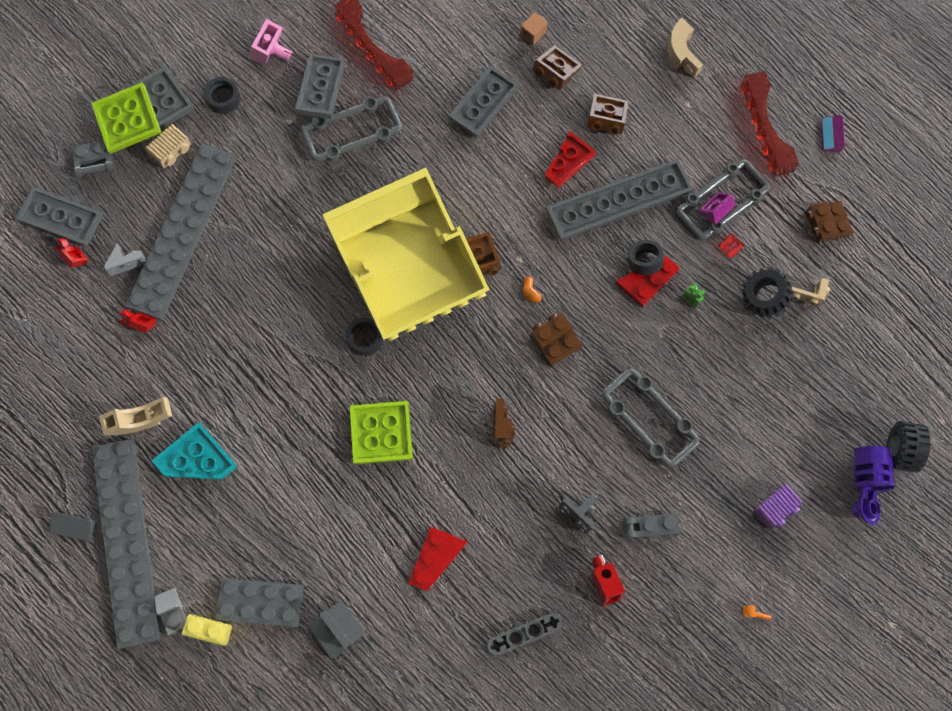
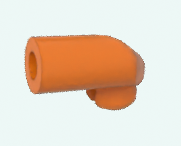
M525 277L523 295L530 302L539 303L541 301V294L533 289L534 279Z

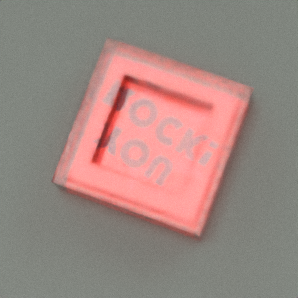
M731 233L718 247L732 259L745 244Z

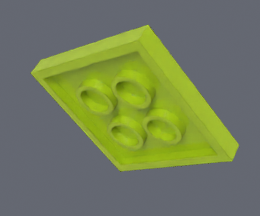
M142 82L91 103L107 151L110 154L162 133L146 87Z
M408 401L350 405L354 465L413 460Z

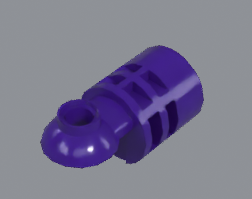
M863 446L854 449L855 490L859 491V501L854 502L853 513L857 519H862L869 525H875L880 519L881 512L877 493L894 490L893 450L884 446Z

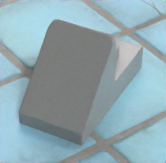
M117 244L104 267L108 274L113 276L145 265L146 258L141 250L131 251L124 256L123 250Z
M173 588L155 596L156 613L161 616L167 634L172 635L183 630L187 618L176 589Z

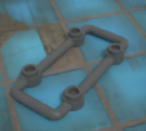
M369 96L360 105L334 113L332 119L313 117L312 122L302 125L300 133L312 160L317 162L326 159L336 161L342 153L376 141L381 143L388 142L392 135L398 134L402 130V123L390 98L383 96L375 99ZM386 105L395 127L390 129L379 127L376 134L340 147L329 145L326 147L325 152L316 153L308 130L322 131L328 123L362 111L373 113L376 111L377 106Z
M742 159L737 163H729L725 166L721 175L697 193L687 194L683 203L678 206L676 213L698 239L705 240L711 235H719L725 224L750 205H758L762 201L763 195L769 191L770 184L748 160ZM744 166L760 183L762 188L751 190L744 202L724 216L717 224L710 222L707 230L701 232L684 211L687 208H696L699 199L727 178L734 179L739 173V169Z
M633 368L626 369L604 388L602 398L609 405L610 414L615 417L619 416L649 448V456L652 459H659L666 467L673 468L699 445V436L693 431L691 420L681 418L652 387L653 382L650 377L642 376ZM632 376L637 381V389L640 392H647L676 423L678 433L682 435L687 434L692 440L672 460L665 455V447L660 443H654L625 412L624 403L620 400H614L609 395L628 377Z

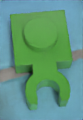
M694 283L692 286L690 285L681 296L694 308L704 299L703 295L705 293L704 289L701 291L697 288V283Z

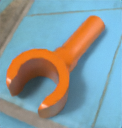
M754 605L743 606L745 617L771 620L770 615L755 612Z

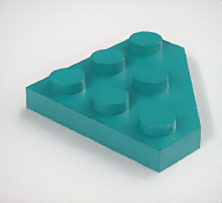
M200 422L152 460L165 477L223 480L238 467Z

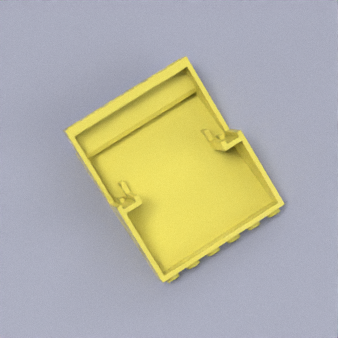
M427 168L322 215L332 240L383 340L388 339V342L399 337V332L404 330L406 333L416 329V324L423 322V325L432 322L434 320L433 316L440 314L442 317L452 312L450 308L454 306L461 308L469 304L468 300L473 297L475 300L486 296L485 292L489 290L461 227L454 228Z

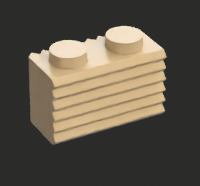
M171 124L145 149L149 156L165 169L167 166L173 165L180 154H185L191 144L188 137Z

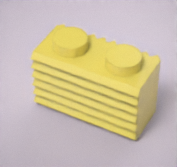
M190 614L187 616L182 635L226 646L232 625Z

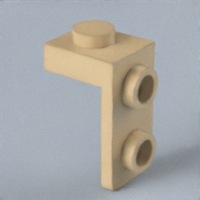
M821 278L815 284L814 293L792 287L793 301L799 300L806 302L810 306H819L829 294V280Z

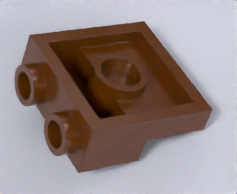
M554 45L536 59L532 71L536 77L546 80L551 88H556L560 91L569 83L571 77L580 71L582 64Z
M594 94L587 127L592 128L594 131H608L612 135L622 134L626 121L628 101Z
M842 200L832 203L826 201L812 204L807 208L806 219L810 222L811 232L817 243L848 237L853 234Z
M490 232L466 238L482 275H496L501 270V262Z
M554 313L547 319V323L542 324L540 322L536 324L530 334L531 339L550 367L583 346L563 313L560 315Z
M496 398L493 415V445H497V448L507 449L509 448L510 440H513V436H515V424H512V418H506L508 405H504V399Z

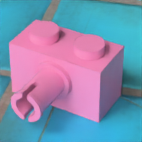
M266 19L251 46L249 58L265 66L270 55L275 54L288 62L292 51L278 44L283 28Z

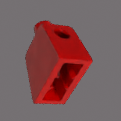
M603 555L592 558L595 569L592 571L591 578L602 607L621 601L625 594V589L613 563L606 564Z

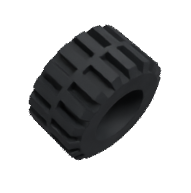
M763 267L759 268V272L754 270L752 272L753 275H748L746 277L747 282H744L742 285L744 287L742 289L743 299L749 310L755 315L758 314L761 318H764V316L772 318V315L778 317L781 311L785 313L787 311L785 307H790V300H793V290L786 275L783 272L780 273V270L776 268L773 271L772 267H767V270H764ZM773 285L778 288L776 296L770 300L762 301L757 298L758 292L765 286Z
M897 421L890 430L886 447L893 450V469L915 473L921 471L930 453V433L926 425Z

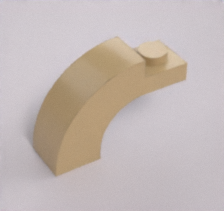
M681 18L674 26L669 38L668 56L676 70L683 67L686 73L695 78L699 75L703 64L687 48L686 42L690 39L694 29Z
M162 397L137 408L114 409L99 416L103 435H121L161 424L160 421L172 417L168 398Z

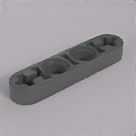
M550 613L489 639L487 650L490 654L497 656L552 634L562 627V618L556 613ZM550 617L557 619L556 628L554 629L553 626L546 627L547 632L544 633L543 626L539 621L543 620V624L550 621ZM532 624H536L540 629L539 634L535 637L531 636L528 632L529 626ZM517 632L520 634L521 641L518 644L510 642L509 637L511 633ZM505 635L506 642L510 648L506 649V645L499 647V652L495 649L492 650L493 640H496L497 643L504 641L502 636Z

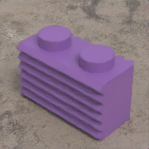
M785 484L753 511L767 528L776 527L778 529L786 522L785 517L788 515L793 516L800 510L798 506L802 501Z

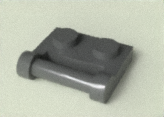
M104 141L72 147L74 172L77 178L94 172L115 171L113 155L107 151ZM106 161V163L82 167V165Z

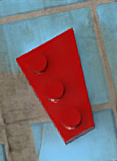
M569 131L565 142L560 147L559 153L548 168L545 179L559 189L596 155V151Z
M665 256L663 267L657 273L644 276L633 272L617 280L615 284L643 308L679 271L680 267Z
M431 527L408 584L427 592L468 541Z

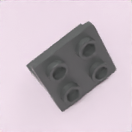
M590 495L578 508L567 498H564L558 505L561 508L559 510L560 513L567 519L570 517L575 522L574 526L580 532L588 533L595 527L587 518L596 508L593 504L597 499L593 495Z
M339 601L329 610L323 611L320 617L309 625L310 630L331 659L337 657L365 635V631L343 601Z

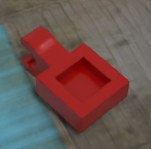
M65 238L57 240L60 245L55 246L54 249L70 268L87 263L88 258L77 246L71 247Z
M127 309L120 312V315L125 318L119 320V324L123 326L128 325V327L139 332L147 333L156 325V318L140 312L134 314Z

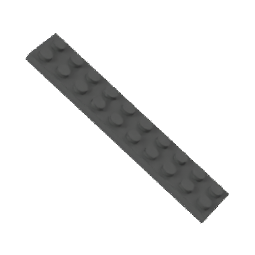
M201 143L125 305L127 309L163 321L237 159L236 155Z
M133 439L92 447L117 649L161 640L135 442Z

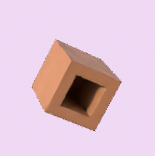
M534 12L521 25L520 36L531 45H534L546 33L548 22L543 16H539Z

